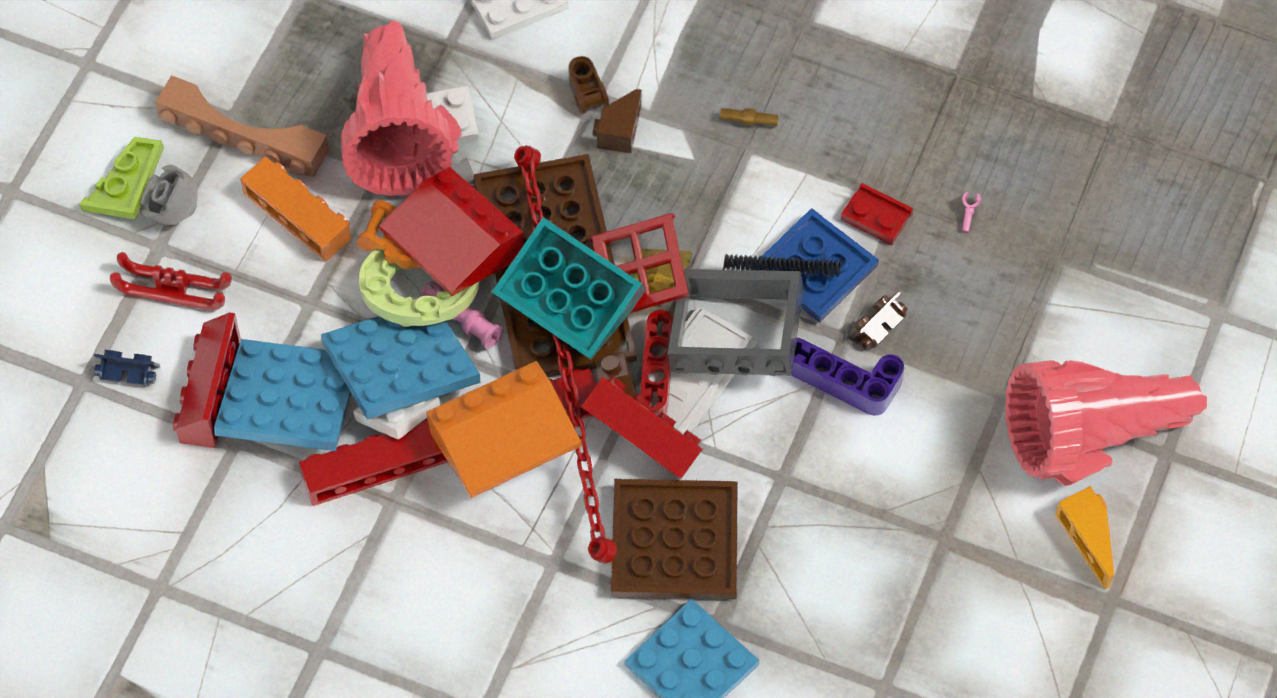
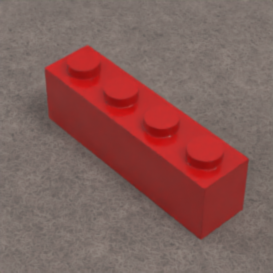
M613 375L609 380L606 377H602L581 407L682 479L703 450V447L699 445L702 440L689 430H686L684 434L674 427L677 422L664 412H661L659 416L649 409L652 404L638 393L634 398L626 393L624 389L627 386Z

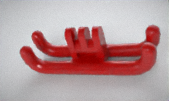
M120 252L116 256L119 266L131 274L154 278L156 288L128 283L117 272L111 273L109 277L112 286L124 294L211 311L219 310L225 305L224 294L217 292L214 294L213 299L186 294L188 285L211 290H224L232 282V276L228 272L221 273L218 279L186 273L185 270L181 269L178 271L170 267L164 269L160 265H155V267L131 261L124 252Z

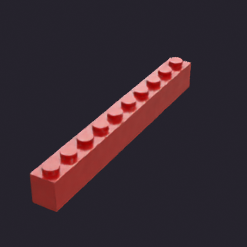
M590 368L573 370L575 385L578 389L581 417L583 419L593 416L581 407L597 385ZM566 376V378H567V383H568V385H569V384H570V379H569V376ZM562 377L554 380L549 379L569 417L564 398L565 388ZM568 392L569 400L575 402L574 393ZM573 410L574 419H575V418H577L576 410ZM426 418L399 440L387 434L380 436L371 435L362 442L352 445H340L336 451L312 454L305 458V460L300 461L299 465L312 506H316L448 463L432 437L428 419Z

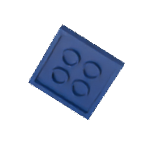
M812 208L761 256L762 259L764 256L767 259L769 256L771 259L775 256L776 261L778 257L781 260L783 257L786 260L788 257L790 259L794 257L795 262L797 258L800 261L802 258L805 261L807 258L809 260L813 258L814 262L816 259L819 262L821 259L824 262L826 259L828 261L832 259L833 263L837 260L838 264L842 260L839 277L836 276V270L834 277L831 276V272L829 277L826 273L823 277L822 271L820 276H818L817 269L815 276L812 275V271L810 276L807 272L806 275H803V271L801 273L803 285L801 309L819 323L879 263L878 258Z

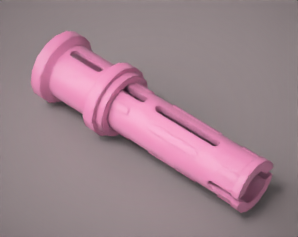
M430 281L428 285L431 288L425 285L421 295L435 297L438 292H443L444 289L435 281ZM467 307L454 318L462 325L464 333L475 336L486 349L492 348L502 336L503 327L499 324L494 325L484 318V313L480 310H471Z

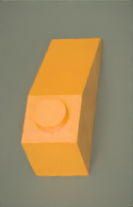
M1089 486L1059 501L1055 516L1103 588L1107 589L1111 586L1114 576L1107 505L1100 494H1096L1092 487Z

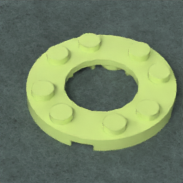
M381 249L374 250L368 255L359 273L360 294L367 307L379 317L404 327L431 325L454 319L470 306L479 290V282L454 296H451L444 290L443 292H438L435 297L422 296L417 300H412L410 296L403 298L396 294L395 290L390 286L392 277L402 268L397 264L388 263L384 257V250Z

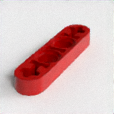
M655 310L650 313L646 321L640 395L650 403H652V392H657L658 402L655 407L650 406L649 409L658 416L661 412L666 413L668 410L671 368L667 353L673 317L666 310ZM661 321L664 322L662 327L663 336L657 333V326ZM658 345L664 346L667 349L661 356H654L650 353L651 349ZM655 371L662 372L665 375L659 382L650 381L648 376Z

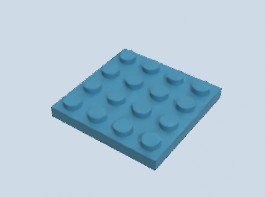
M377 316L321 334L322 345L367 420L481 383L479 371L447 321L431 325L404 327Z
M241 339L214 426L215 436L336 451L352 393L325 349Z

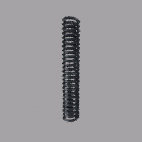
M726 254L722 270H730V268L735 270V267L736 270H740V266L741 270H754L755 268V271H759V267L760 271H773V269L778 271V268L779 271H797L798 268V271L801 273L803 271V275H806L807 272L810 276L812 271V275L815 276L817 269V275L820 276L822 271L823 277L825 273L829 277L830 272L831 276L834 277L836 270V276L839 277L842 260L838 264L837 260L833 263L832 259L830 261L826 259L825 262L823 259L820 262L816 259L814 262L813 258L811 260L807 258L806 261L804 258L801 261L797 258L795 262L794 257L792 259L788 257L787 260L785 257L782 260L778 257L776 261L775 256L772 259L770 256L768 259L766 256L763 259L759 256L757 261L756 255L753 258L751 255L749 258L745 255L743 259L741 254L738 260L737 254L734 257L733 254L730 257Z

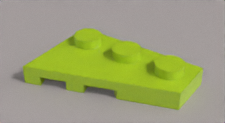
M134 136L113 162L115 166L105 178L101 177L95 184L96 189L89 198L84 197L80 202L81 210L137 219L142 206L140 203L144 188L154 175L164 149L162 140Z

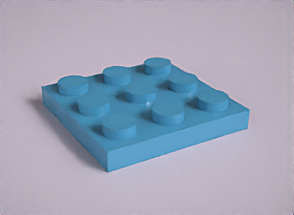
M691 599L625 660V666L660 698H725L759 666L760 660Z

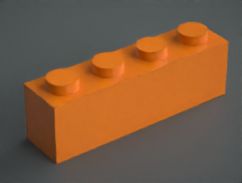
M265 156L240 178L244 195L324 261L327 262L351 240L350 223L347 218L341 213H334L322 197L312 195L301 180H294L290 177L280 163H273Z

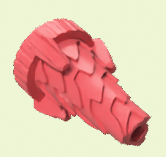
M392 20L387 25L373 29L369 34L364 33V49L361 59L362 81L358 84L356 112L344 124V130L341 133V148L345 172L356 185L379 195L404 196L414 192L427 178L451 166V157L459 150L456 140L462 135L458 122L443 105L433 108L432 101H427L426 84L421 82L420 70H415L411 45L408 44L402 25Z
M1054 360L1019 364L1012 371V375L1008 380L1005 408L1007 431L1015 457L1028 475L1035 478L1039 477L1040 479L1054 478L1061 485L1067 486L1091 476L1105 467L1112 466V457L1102 451L1105 447L1122 445L1133 438L1157 435L1156 430L1182 427L1190 424L1193 421V416L1200 415L1203 410L1207 409V396L1202 394L1198 383L1192 380V375L1169 378L1168 374L1144 377L1139 375H1120L1097 366L1072 360L1065 361L1062 365Z

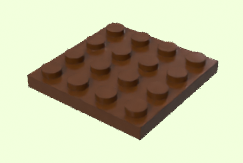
M614 479L612 540L616 543L617 552L612 560L611 597L736 599L738 481Z

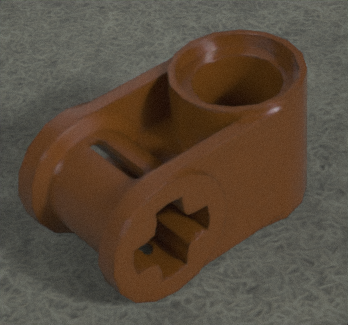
M585 56L573 58L568 66V82L580 114H585L586 110L601 105L606 107L609 105L606 88L600 80L592 60ZM578 73H584V74H586V75H584V76H579V75H576V74H578Z

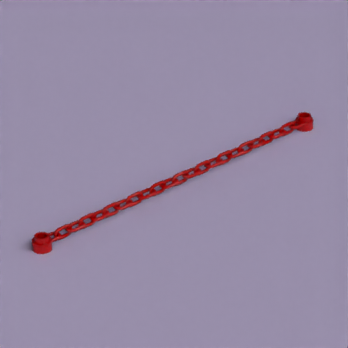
M525 145L520 146L515 151L514 160L521 167L522 176L525 180L528 191V208L534 223V231L543 218L541 210L542 201L535 178V169L541 161V153L539 150ZM529 180H532V188L530 187ZM531 195L536 196L537 204H532ZM537 211H538V216H539V219H538V220L536 219V214H535V212H537ZM552 334L558 353L557 361L565 388L564 398L569 418L574 429L575 427H580L581 436L578 435L581 440L584 453H581L580 447L575 450L578 456V472L584 490L585 509L591 526V541L588 545V553L593 560L607 564L614 559L617 546L613 540L606 538L601 522L599 499L592 477L593 468L585 441L586 431L579 408L578 389L572 373L573 363L568 344ZM561 342H563V347H564V350H563V351H561V346H560V343H561ZM562 359H567L568 368H563ZM566 376H569V379H570V384H569V385H568V383H567V378H566ZM568 392L574 393L575 402L569 400ZM573 410H576L577 418H575V419H574ZM581 461H587L588 471L582 469ZM586 479H589L590 488H587ZM588 496L594 498L595 506L589 505ZM594 514L596 515V520H597V523H595V524H594V520H593V515H594ZM595 532H600L601 536L596 538Z

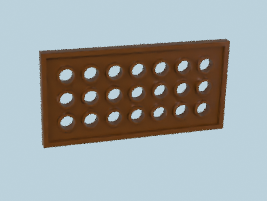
M589 154L540 162L535 169L537 187L545 191L540 195L542 212L550 214V218L547 220L570 235L575 231L584 233L585 237L578 241L594 251L590 238L607 232ZM517 166L474 174L475 187L481 195L507 218L517 217L521 220V223L516 226L524 232L523 243H526L533 232L534 223L528 208V191L522 176L521 167ZM529 180L530 187L532 188V180ZM563 182H569L573 185V188L563 191L558 188V185ZM506 192L516 195L511 201H504L500 198ZM531 195L532 204H537L536 196ZM567 207L579 209V212L573 216L567 215L563 211ZM610 243L606 244L609 262L615 265ZM509 266L494 273L496 284L500 281V279L502 278V276L504 275ZM500 298L515 370L537 361L547 377L561 375L557 361L558 353L552 333L542 326H530L528 324L529 317ZM626 317L592 359H589L575 348H568L572 358L573 370L595 369L596 358L624 351L628 362L637 361L628 317ZM561 342V343H560L561 351H563V350H564L563 342ZM544 343L550 349L546 353H537L534 347L537 344ZM562 359L563 368H568L567 359Z

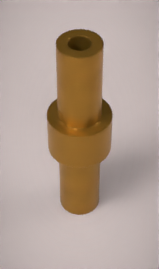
M721 108L720 119L739 121L743 122V125L754 126L755 123L778 126V114L756 112V109L744 108V110Z

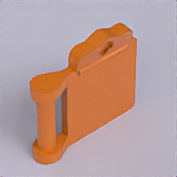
M376 200L371 207L372 216L365 232L361 233L358 237L357 246L365 251L384 250L385 260L388 263L397 264L403 269H422L385 234L383 239L376 236L382 220L387 218L397 208L384 200Z

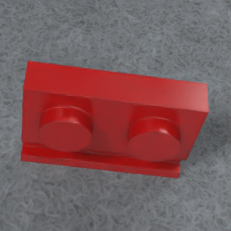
M861 183L858 191L854 193L841 213V220L893 245L905 227L907 220L912 216L913 208Z

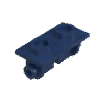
M104 350V355L94 354V357L101 359V364H96L94 368V376H99L100 380L122 382L123 371H128L127 383L149 386V383L155 384L156 372L152 371V367H160V364L153 362L152 356L134 354L133 359L123 358V352Z

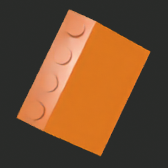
M537 361L426 412L432 437L470 498L582 446L581 440L550 380Z

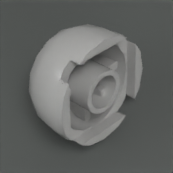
M171 164L161 168L165 172L160 176L154 174L144 188L140 203L145 206V211H141L142 214L162 225H175L182 222L187 217H190L197 207V187L194 180L186 172Z

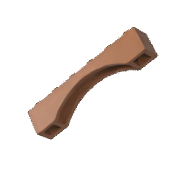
M172 75L155 101L158 117L165 123L182 126L196 135H205L221 145H231L247 155L254 154L262 158L266 156L273 163L278 162L299 175L305 174L314 178L329 152L326 134L302 125L289 128L264 129L237 123L214 109L203 97L196 84Z

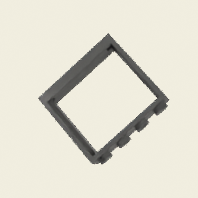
M684 269L690 296L676 300L667 353L671 372L685 374L709 373L713 375L792 376L803 297L800 271ZM690 297L787 300L781 349L682 347Z

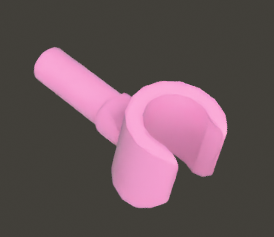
M966 192L962 197V201L966 206L962 231L969 232L974 208L981 204L980 194L977 195V201L973 205H969L967 202L969 192Z

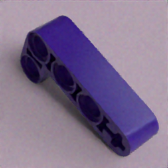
M797 337L792 369L793 377L867 414L876 416L883 414L887 410L903 381L904 362L900 357L893 354L882 356L870 373ZM817 368H825V369H827L828 371H826V372H820V371H818V370H816V369H817ZM891 371L895 375H886L884 372ZM851 381L854 385H845L843 382ZM877 394L882 398L874 399L870 395Z

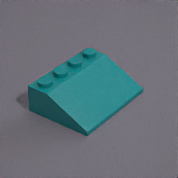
M543 217L492 293L589 359H592L630 314L646 288L641 282Z

